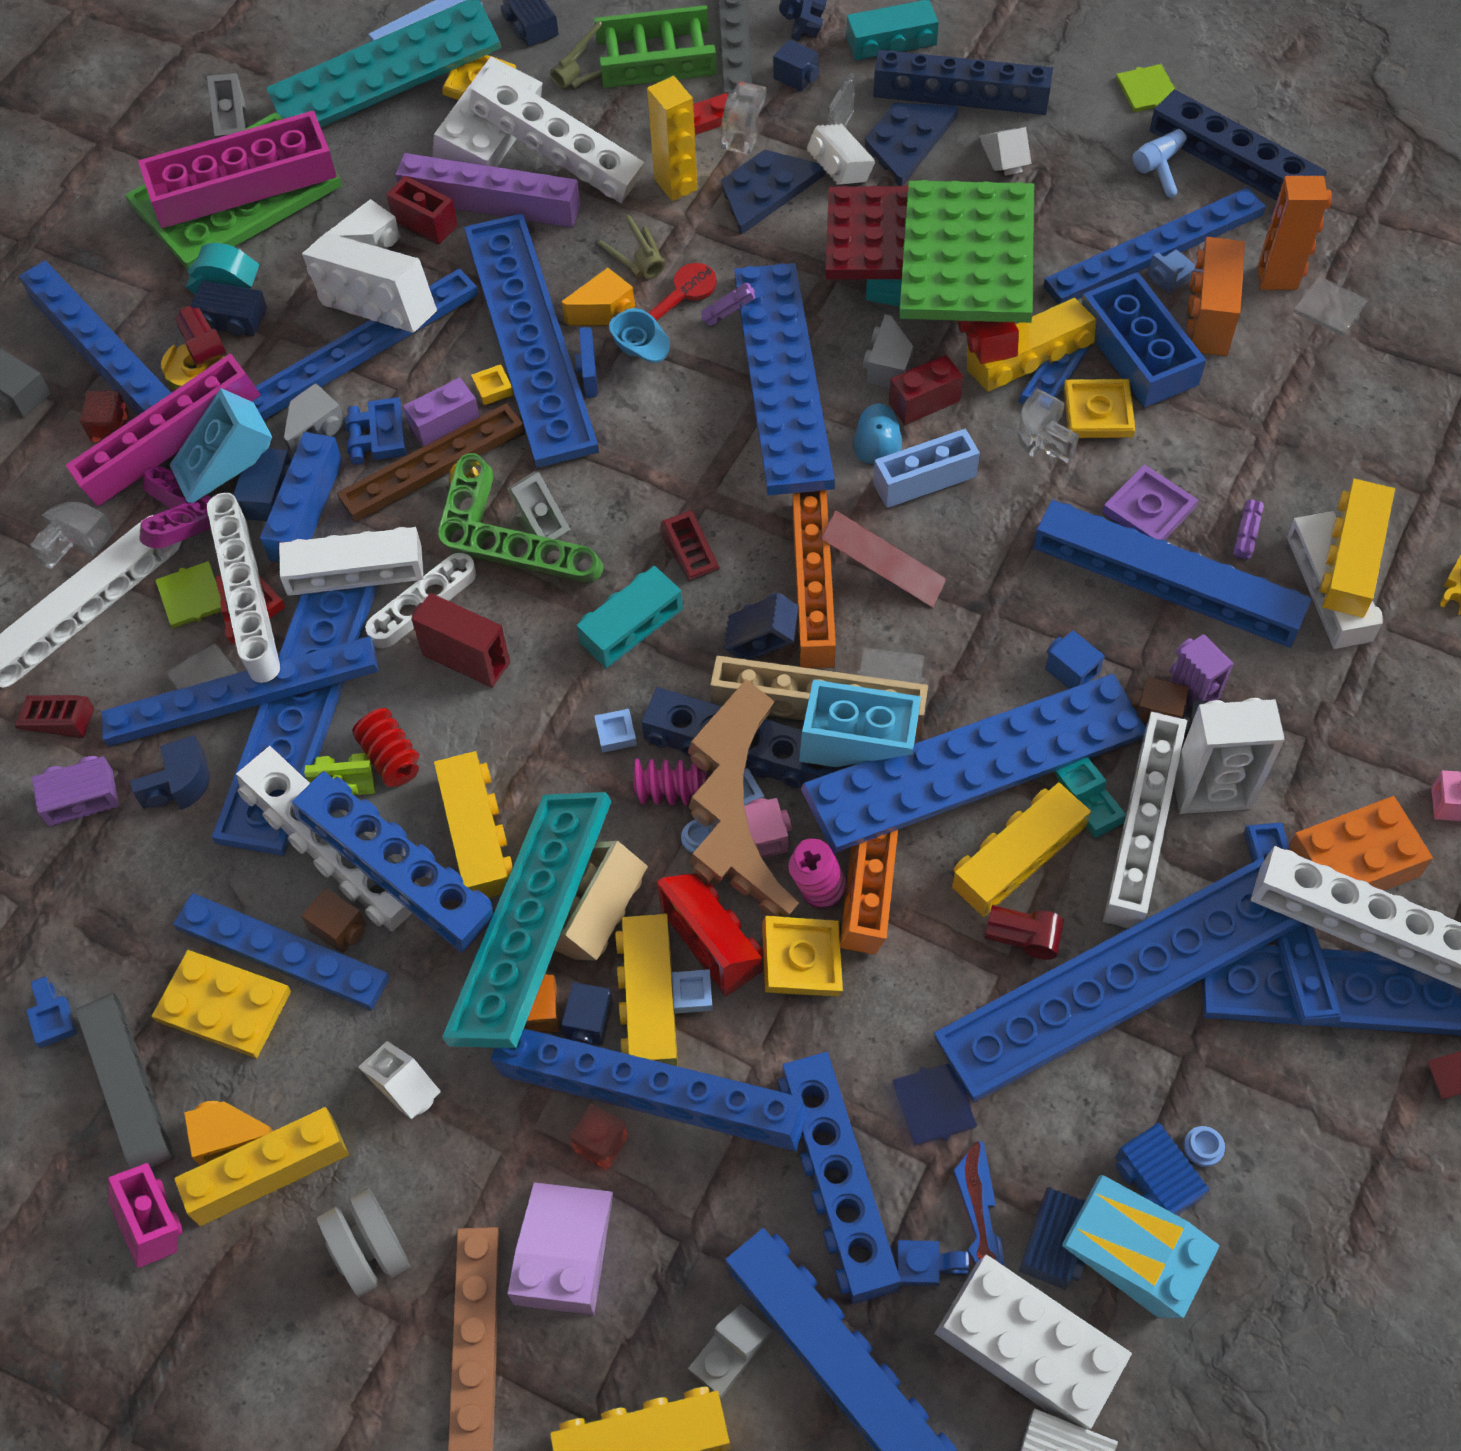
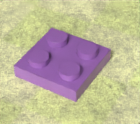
M1144 464L1104 504L1102 513L1121 526L1133 528L1142 534L1158 540H1166L1197 507L1198 499Z

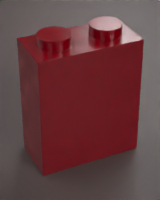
M429 593L423 603H419L415 607L411 620L422 655L493 688L510 664L502 625L432 593Z

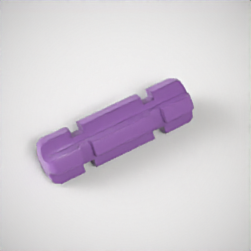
M744 283L736 288L737 292L733 290L714 302L715 306L709 305L701 312L703 322H706L708 326H713L721 321L720 317L724 319L742 308V303L747 305L756 298L754 288L749 283Z
M1253 499L1246 501L1233 552L1237 558L1248 560L1252 557L1264 508L1261 501Z

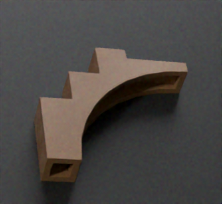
M746 679L691 741L688 750L692 762L698 768L705 772L708 770L712 772L711 776L692 796L688 808L692 810V816L705 827L711 825L714 828L694 851L689 863L693 866V873H696L702 881L706 883L712 881L718 886L728 876L731 878V885L739 893L745 896L750 894L760 902L759 907L766 915L789 917L799 902L778 883L762 860L751 836L744 807L743 775L748 749L755 733L769 715L775 702Z

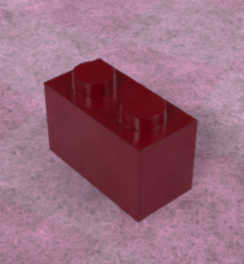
M404 176L386 194L390 212L395 216L397 223L439 245L458 226L453 199L407 176Z
M946 354L890 378L889 404L905 426L960 402L963 376Z

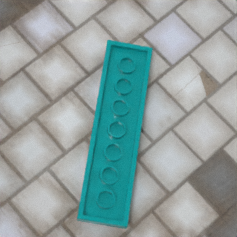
M465 0L268 86L266 89L278 115L283 119L314 110L320 127H323L497 51L502 46L481 1Z
M606 792L547 794L542 796L442 1036L448 1046L517 1047L612 802Z

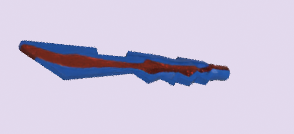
M977 1141L953 1171L976 1236L975 1241L967 1251L974 1264L987 1254L1005 1267L1002 1239L993 1234L988 1207H995L996 1204L985 1146L982 1141Z

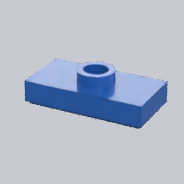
M590 327L579 328L581 353L575 354L577 373H583L586 398L597 397L598 387L592 329Z

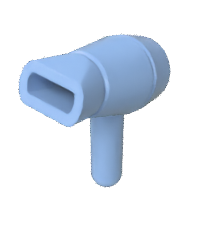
M1180 129L1145 143L1132 156L1133 164L1140 173L1145 174L1155 169L1157 170L1165 195L1168 198H1173L1177 194V188L1167 160L1176 154L1186 141V135Z

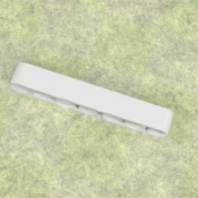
M220 493L209 500L207 511L237 651L251 679L260 683L268 682L278 675L280 662L248 524L235 496L231 493Z
M141 522L138 523L0 633V687H9L21 679L175 554L182 541L165 548L147 547L139 540Z

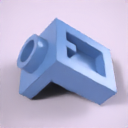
M1174 250L1165 257L1157 252L1152 256L1147 276L1170 294L1189 281L1191 272H1197V269H1194L1195 264L1178 250Z

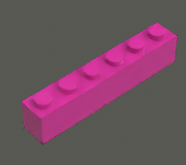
M230 353L66 464V467L81 489L97 506H100L144 476L146 469L157 467L179 452L220 388L251 402L261 395Z

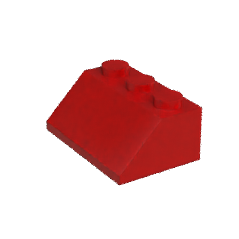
M696 873L663 877L657 881L661 913L667 914L669 924L704 970L710 969V978L725 997L762 972L763 951L754 938L750 937L747 939L741 932L740 928L742 926L739 919L731 909L725 911L718 902L720 897L710 882L703 883Z

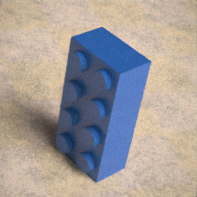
M1138 272L1083 293L1081 304L1096 318L1095 343L1121 378L1129 379L1132 393L1144 408L1200 384L1206 359Z

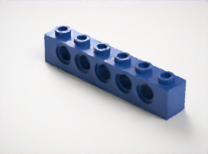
M323 771L292 800L294 815L299 821L460 953H463L489 926L493 916V908L488 897L479 890L473 892L463 884L462 877L450 867L444 869L434 861L435 857L428 848L422 844L416 846L408 840L406 832L393 821L387 823L382 819L377 808L366 799L360 801L355 797L349 785L341 778L335 777L333 779ZM336 810H345L348 812L345 816L340 818H335L331 816V814ZM364 832H372L376 835L373 839L367 841L358 838ZM395 854L404 857L401 862L395 864L386 861L389 856ZM421 877H427L432 880V883L428 886L420 887L415 885L414 881ZM448 900H455L461 904L454 910H447L442 907V904Z
M828 1051L782 1064V1078L777 1079L779 1092L799 1096L802 1099L809 1095H815L823 1101L817 1108L805 1106L807 1117L800 1137L805 1152L799 1153L805 1176H813L817 1189L811 1191L817 1215L824 1214L828 1229L823 1230L829 1255L836 1253L840 1269L835 1270V1276L841 1294L848 1293L853 1305L899 1291L901 1280ZM819 1132H827L835 1140L831 1144L823 1146L817 1144L813 1137ZM838 1169L847 1178L842 1183L833 1184L824 1175L829 1170ZM849 1207L854 1209L859 1217L854 1222L845 1223L837 1217L836 1213L841 1208ZM862 1246L870 1252L871 1258L866 1262L858 1263L850 1258L848 1252L853 1247Z

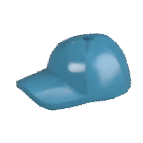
M631 308L626 309L611 319L609 323L610 334L622 352L628 356L640 357L652 363L661 362L666 358L670 350V340L655 318L642 309Z
M873 404L867 407L860 416L853 443L855 455L861 462L874 464L875 459L902 450V436L897 416L885 404Z

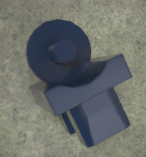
M780 0V13L788 20L794 19L791 38L799 41L802 33L817 37L822 27L823 19L821 16L827 0Z

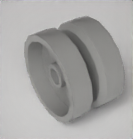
M369 1187L350 1197L349 1207L357 1224L352 1226L344 1211L336 1206L316 1218L326 1240L325 1244L331 1258L341 1275L345 1276L358 1298L377 1287L378 1276L371 1262L372 1259L375 1258L385 1275L391 1278L411 1267L390 1223Z

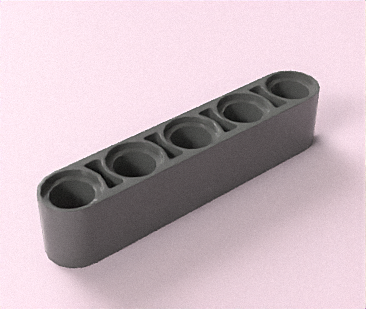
M113 992L77 1008V1017L130 1169L148 1163L150 1168H153L173 1159L174 1153L118 997Z

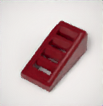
M692 510L661 521L660 531L688 582L719 570L720 567ZM685 529L689 531V533L679 537L675 534ZM691 539L695 541V543L685 547L680 545V543ZM697 549H699L701 552L700 554H697L689 558H687L685 555ZM705 559L707 565L692 570L690 564Z
M26 695L15 727L22 730L84 738L95 708L86 696ZM33 707H38L34 718L29 719ZM45 708L49 709L46 718L41 719ZM61 710L58 718L54 719L56 711ZM68 712H72L70 719H66Z

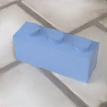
M965 428L875 459L873 485L885 507L889 508L977 477L980 452Z

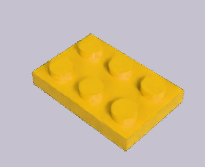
M187 950L152 1014V1018L163 1025L257 1059L291 993V989L288 985Z

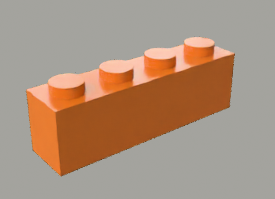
M1324 176L1284 177L1257 264L1260 290H1298L1302 277H1306L1309 255H1313L1316 248V235L1321 233L1323 229L1324 212L1329 210L1331 206L1332 194L1331 190L1326 188Z

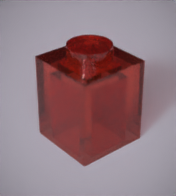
M110 390L87 391L80 423L90 442H100L126 424L129 411L120 392Z
M592 1103L570 1135L574 1151L605 1170H608L628 1138L625 1122Z

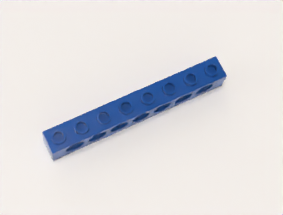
M523 1029L516 1048H494L490 1058L502 1077L792 1151L797 1150L807 1117L803 1099L799 1096L528 1029Z

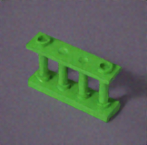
M707 5L594 18L595 24L598 21L602 22V26L596 31L597 45L606 44L608 57L600 58L603 88L661 82L672 76H675L678 80L717 75L715 46H704L702 37L703 32H708ZM690 34L693 47L676 49L674 36ZM662 37L664 50L647 52L645 39ZM634 40L636 54L619 55L617 42Z

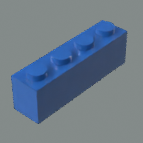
M303 432L260 536L269 561L280 563L279 543L292 542L296 539H312L342 464V458L335 437Z

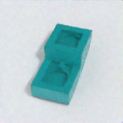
M1088 757L1055 772L1059 783L1091 810L1086 827L1094 838L1124 824L1125 812L1106 790V779Z

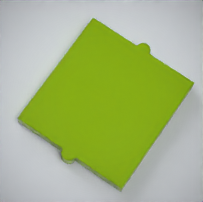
M1162 64L1145 68L1137 67L1136 70L1117 73L1116 79L1134 113L1155 108L1175 89Z
M209 561L187 569L180 568L179 572L156 579L172 629L193 621L201 622L204 617L221 612V598Z

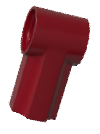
M187 306L180 309L178 316L174 319L185 339L186 347L196 367L226 356L227 353L219 335L214 328H210L200 308Z
M992 905L984 939L1021 947L1032 957L1051 960L1055 959L1058 954L1064 919L1049 911H1034L1032 914Z

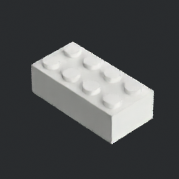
M490 57L434 133L433 157L497 167L517 138L503 132L498 126L485 118L479 117L474 111L469 109L473 87L491 66L540 97L543 83Z
M327 232L302 253L307 265V272L313 280L318 299L322 305L412 333L437 311L418 258Z
M1249 698L1242 702L1228 703L1214 700L1205 704H1199L1180 753L1174 782L1179 814L1252 809L1285 740L1276 699L1261 700L1260 698Z
M987 1254L975 1264L934 1333L1054 1417L1087 1430L1092 1428L1132 1355L1130 1351Z

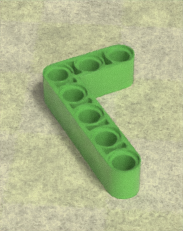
M475 453L465 454L458 460L439 527V538L450 550L455 553H466L473 558L584 583L594 582L601 576L603 572L602 561L589 547L482 523L493 482L492 468ZM481 466L480 474L475 478H469L470 470L473 467ZM464 499H473L468 509L460 510V505ZM463 529L464 535L462 539L452 543L453 533ZM495 536L496 542L494 546L488 550H483L484 541L488 537ZM523 543L527 544L528 549L523 556L515 557L516 547ZM560 551V557L557 562L553 564L546 563V558L550 552ZM592 558V565L588 570L578 571V565L582 559Z

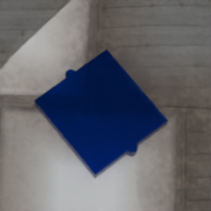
M950 1063L928 1070L922 1067L918 1073L893 1079V1084L915 1146L940 1138L947 1141L950 1135L977 1127L963 1085Z

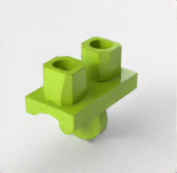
M365 753L352 754L348 758V762L335 763V760L330 756L316 757L313 765H305L304 774L309 783L324 771L333 779L339 777L344 780L351 788L353 795L376 793L371 762Z

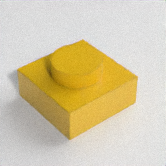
M501 364L471 375L483 405L513 396L512 386Z

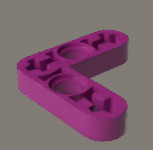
M150 467L145 470L143 490L170 509L148 517L141 522L139 540L143 545L150 548H165L211 529L207 511V503L211 499L210 496L206 494L194 503L187 502L172 471L163 467Z

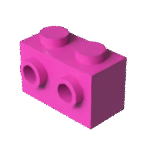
M148 1163L108 1177V1203L137 1268L177 1253L178 1236L182 1234L181 1223L176 1212H170L166 1203L167 1195L164 1185L160 1179H155Z

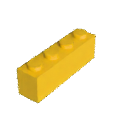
M672 76L647 87L654 180L671 201H674L698 190L693 98L675 76Z
M1074 297L1033 316L1032 323L1019 322L1016 324L1019 330L1018 357L980 364L975 352L971 353L967 346V371L987 392L992 391L1017 378L1034 372L1039 365L1049 359L1050 363L1058 361L1065 354L1069 355L1078 351L1079 348L1083 349L1095 343L1096 318Z
M1354 478L1349 490H1342L1336 509L1342 511L1341 518L1336 517L1331 532V537L1336 538L1335 545H1330L1325 560V565L1330 566L1329 573L1324 572L1319 587V592L1324 593L1322 608L1362 618L1365 617L1374 598L1395 488Z
M476 751L434 761L463 884L473 892L479 890L488 898L502 895L513 864L510 856L503 858L501 847L508 844L503 825L495 826L493 815L500 814L495 793L487 794L486 784L492 783L487 762L480 764Z
M1059 782L1049 791L1046 788L1041 790L1032 800L1031 807L1024 813L1021 810L1014 813L1007 821L1006 828L998 835L996 833L990 834L980 845L979 852L972 858L969 855L965 856L955 866L952 888L982 917H985L991 911L992 905H999L1086 828L1091 810Z
M667 914L622 917L623 931H616L617 954H624V966H617L619 989H626V1002H619L620 1024L627 1025L628 1038L621 1039V1053L678 1066Z
M324 1107L174 1179L187 1214L201 1227L349 1156V1153L334 1118L328 1109Z
M708 1387L689 1390L684 1393L685 1399L668 1403L666 1397L652 1399L642 1404V1410L626 1413V1408L612 1409L601 1414L602 1420L585 1424L583 1418L569 1420L559 1424V1431L550 1433L553 1451L731 1450L718 1390L709 1392Z

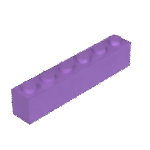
M404 153L395 174L397 183L404 176H407L453 199L454 208L458 210L502 217L523 213L527 221L573 228L581 206L578 181L576 179Z

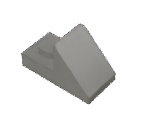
M234 73L207 76L215 137L219 138L244 130L243 110H246V104L238 75Z
M534 471L507 488L520 511L516 518L530 534L556 539L570 530L539 472Z
M742 1304L715 1326V1335L688 1368V1371L712 1392L718 1390L720 1399L773 1333V1330Z

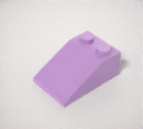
M543 1183L533 1184L515 1250L508 1296L513 1305L595 1315L613 1192Z

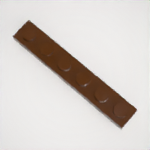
M505 403L337 492L338 499L353 521L357 522L449 473L453 465L457 464L463 455L475 453L480 456L524 432L523 423L509 405Z

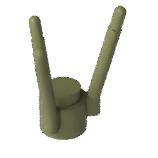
M601 21L596 22L567 56L550 70L553 81L561 89H566L570 85L575 90L581 84L602 76L601 70L579 78L578 74L581 71L579 65L575 62L587 49L586 43L602 26Z
M627 215L625 219L641 246L634 254L635 264L604 241H598V245L631 269L636 277H640L643 274L645 278L652 279L658 276L665 267V261L660 256L649 229L646 226L642 228L645 235L644 239L630 215Z

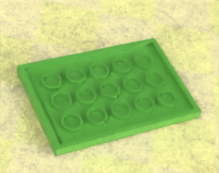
M275 112L244 130L282 120L283 118ZM336 174L337 178L165 228L160 226L145 184L130 191L125 196L129 205L188 270L191 264L197 260L203 245L223 243L235 247L342 186L340 177Z
M909 181L899 319L1032 323L1034 183Z

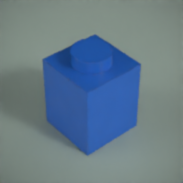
M1072 630L1063 639L1058 637L1051 643L1047 649L1048 659L1045 669L1071 689L1095 679L1100 674L1105 656Z

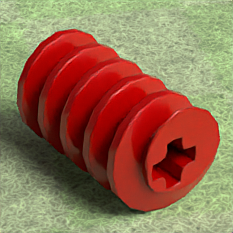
M380 708L358 720L352 732L354 739L361 745L362 751L368 756V760L375 767V771L381 776L382 782L387 787H398L416 777L419 772V766L416 763L419 760L420 754L415 749H412V742L409 739H405L406 733L402 729H398L399 723L396 719L392 718L391 711L388 708Z

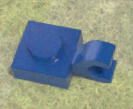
M46 976L31 981L37 1006L26 1011L35 1044L39 1048H43L78 1034L68 999L64 995L57 998L54 984L52 982L49 983Z
M898 1240V1274L901 1280L900 1285L939 1286V1274L968 1275V1252L952 1251L939 1254V1241Z

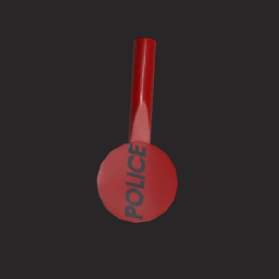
M691 263L681 267L675 273V291L648 313L658 321L684 298L696 301L710 296L717 285L715 272L711 267L702 263Z

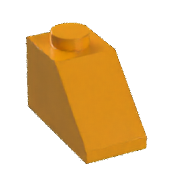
M606 268L562 301L565 323L569 326L609 325L611 319L626 309L635 308L633 287L611 269Z
M224 1101L203 1102L197 1105L195 1110L184 1113L191 1156L199 1166L273 1132L268 1125Z

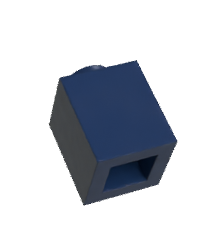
M789 39L773 56V79L802 92L818 77L820 68L818 66L817 51Z
M576 982L572 983L562 1021V1028L566 1039L592 1045V1043L603 1045L613 1005L610 989Z

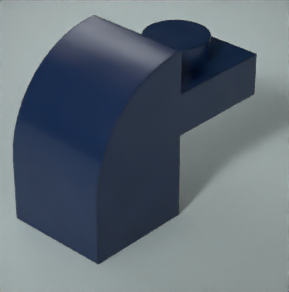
M195 735L160 746L166 770L130 781L132 792L143 809L159 807L175 799L182 810L194 804L204 794L209 783V768L204 750Z

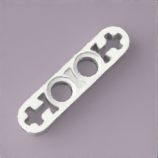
M466 553L450 555L424 575V580L415 582L367 621L365 627L367 636L372 638L375 647L388 648L414 629L411 620L412 615L403 616L399 612L406 605L417 606L419 603H423L428 596L425 592L429 586L434 584L443 586V591L437 596L449 601L470 585L476 577V569L471 556ZM457 567H458L459 569H464V568H466V571L462 573V572L459 571V570L454 571V569L457 568ZM379 628L383 630L388 629V632L385 634L383 632L377 633L376 630Z

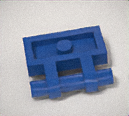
M400 397L368 401V412L360 413V408L357 406L348 407L345 429L349 432V439L346 441V445L353 464H362L364 462V454L372 450L374 460L407 456ZM370 427V434L362 435L364 428Z

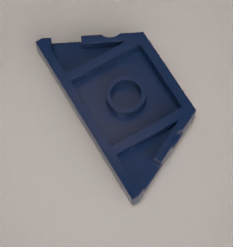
M894 102L865 138V149L878 159L879 164L884 170L889 169L895 175V182L899 186H903L958 117L959 107Z
M764 149L721 179V189L729 202L731 214L735 216L739 233H745L825 176V170L823 166H820V163Z

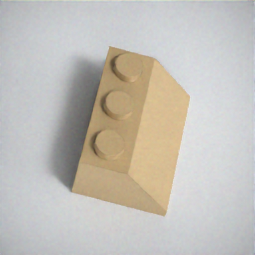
M619 841L595 843L554 951L575 960H597L606 950L611 933L622 920V917H624L625 908L632 895L641 886L642 877L648 867Z

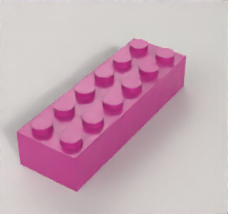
M314 110L138 160L161 228L337 178L330 150Z

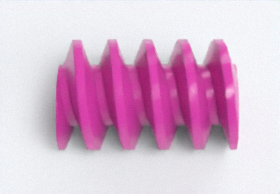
M635 759L633 772L634 795L637 794L640 804L643 805L647 804L650 794L655 805L662 803L664 795H666L669 805H675L680 795L684 806H688L692 796L709 778V771L700 770L693 762L690 769L686 770L683 760H678L675 770H671L668 759H664L661 769L656 768L654 759H650L647 768L642 769L640 760Z
M812 838L802 840L790 857L788 864L789 873L808 904L817 908L833 906L845 893L847 879L827 843Z

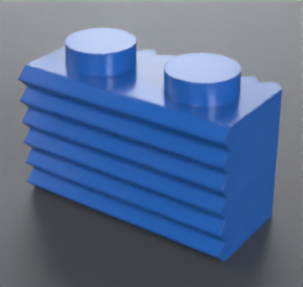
M1160 1123L1155 1124L1120 1147L1115 1156L1118 1160L1116 1168L1128 1184L1134 1182L1143 1194L1142 1197L1177 1216L1200 1202L1209 1191L1208 1185L1199 1177L1198 1172L1194 1170L1192 1164L1188 1162V1159L1178 1149L1177 1144L1168 1136L1167 1131L1163 1129Z

